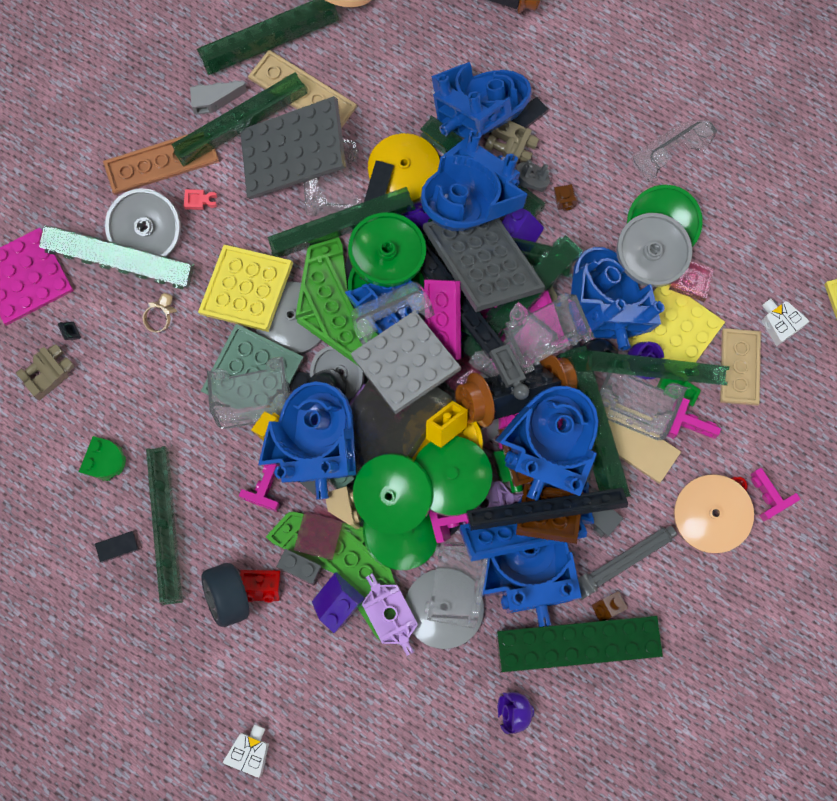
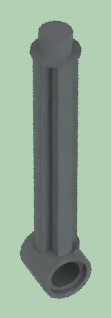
M671 525L667 528L661 527L660 530L595 571L579 577L578 582L582 597L580 599L583 600L597 591L599 586L669 542H672V538L677 536L675 529Z

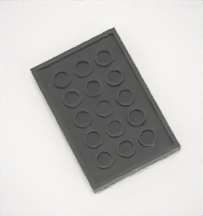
M334 96L240 130L246 193L249 199H254L346 168L338 99Z
M499 218L465 231H450L438 226L433 221L423 224L424 232L454 279L460 281V288L475 312L544 292L545 285Z

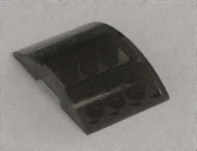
M369 380L351 405L356 475L368 461L383 454L396 453L413 458L426 438V421L453 401L454 398L438 387H435L395 414Z

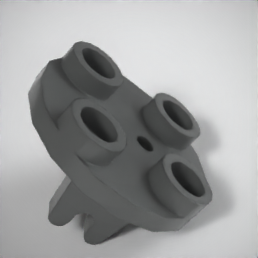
M531 160L519 163L516 167V170L520 172L519 185L523 188L529 187L539 192H544L550 183L548 165L544 164L541 168L533 164Z

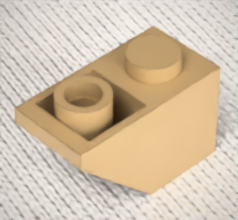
M346 486L329 491V499H326L328 512L355 529H360L359 522H361V517L354 504L353 490Z

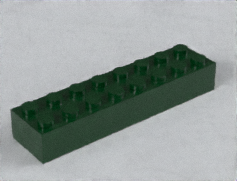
M657 616L496 632L500 673L663 657Z

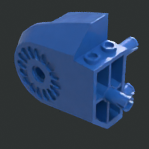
M470 62L431 76L435 92L433 97L438 124H440L439 129L445 136L454 132L465 139L466 137L469 138L471 130H478V133L481 132V136L517 118L529 103L532 95L530 83L523 75L514 71L495 70L473 76Z
M471 130L469 138L466 137L440 157L438 171L428 178L422 187L420 201L424 211L435 224L450 231L473 229L523 208L526 201L527 193L518 188L520 172L515 169L516 162L518 161L517 156L514 157V154H507L503 159H501L502 155L496 157L479 145L481 132L478 133V130Z
M593 247L585 250L576 260L572 279L570 311L574 318L580 321L583 338L617 339L618 350H628L631 348L628 338L651 332L661 324L659 314L664 311L665 307L662 302L655 301L651 284L640 291L638 283L632 280L624 272L625 269L621 264H619L616 252L604 247Z
M317 381L303 384L293 390L282 408L279 421H269L258 464H280V466L276 467L274 473L278 479L282 480V483L315 481L316 500L329 499L327 479L356 475L352 410L348 399L340 389L331 384Z
M552 386L538 393L495 440L496 442L512 448L505 456V466L534 478L527 497L539 500L545 483L578 496L581 495L597 454L591 451L597 436V411L589 397L580 390L568 386ZM561 418L562 426L557 428V422Z
M567 542L534 548L532 553L519 551L487 558L481 597L503 594L501 605L503 610L506 609L507 614L536 609L539 627L552 625L547 606L582 598L573 553L569 552Z

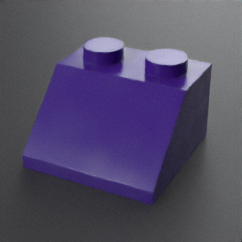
M523 208L507 214L502 221L525 258H527L544 227L529 211Z
M335 572L312 600V604L319 620L335 633L344 626L365 598Z

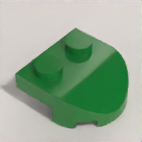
M93 436L79 473L98 478L102 481H110V478L120 475L125 467L126 457L123 455L122 448L109 440Z

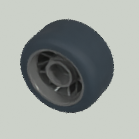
M223 563L205 570L201 575L202 587L209 610L216 624L220 627H227L247 619L250 613L249 602L242 579L235 566L231 563Z

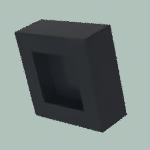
M297 372L292 381L291 391L293 392V390L301 385L308 383L311 378L310 373Z

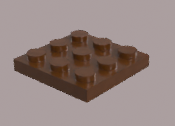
M524 484L521 503L536 501L527 497L531 487L530 484ZM543 487L539 500L576 494L563 489ZM581 514L517 524L516 535L577 544Z

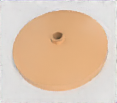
M705 475L694 479L681 490L674 506V521L682 538L693 548L706 553H723L736 548L747 538L754 522V508L748 493L739 483L721 475ZM713 510H717L718 517L712 515Z

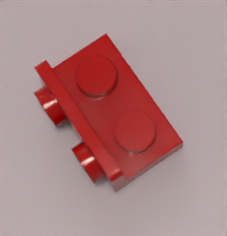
M240 570V577L248 602L264 601L271 603L279 601L280 571Z

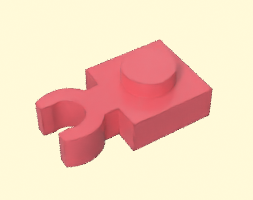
M185 189L184 208L188 210H204V205L215 208L217 207L216 202H210V199L217 198V194L209 192L207 195H204V190Z

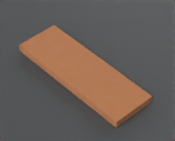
M206 128L104 160L103 163L114 195L218 163L219 159L209 130Z

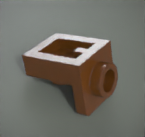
M572 184L554 187L558 210L569 211L576 207L578 200L574 195Z

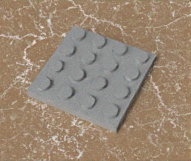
M413 311L351 353L352 358L395 414L461 370L459 364L416 311Z

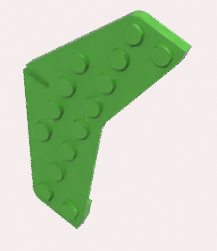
M337 237L308 247L296 319L298 324L358 365L352 358L351 353L378 334L352 307L349 298L345 294L348 290L343 246L340 238Z
M289 512L266 536L274 545L300 555L320 565L327 571L337 572L364 598L371 591V586L366 577L369 575L373 582L370 576L372 573L378 584L396 585L390 568L378 563L371 556L366 546L363 545V527L355 529L347 523ZM361 604L358 607L360 613L364 617L365 621L369 625L375 637L380 640L364 607ZM392 608L384 611V617L388 620H392L396 616V612Z

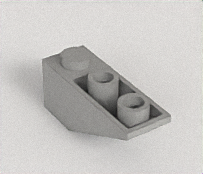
M218 82L213 85L199 84L195 87H190L191 105L194 115L213 113L246 93L245 82Z

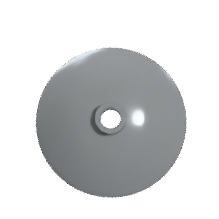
M331 346L323 348L315 355L311 363L310 377L322 370L336 371L341 375L342 381H345L346 398L350 400L355 397L364 381V372L361 368Z

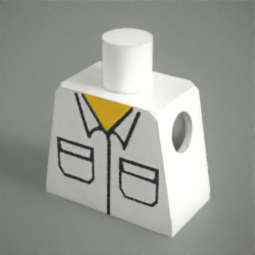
M769 299L762 305L768 312L762 319V323L776 346H779L810 322L787 301L777 306L772 299Z
M254 724L250 736L241 733L223 763L260 778L263 773L269 743L261 741L265 728Z

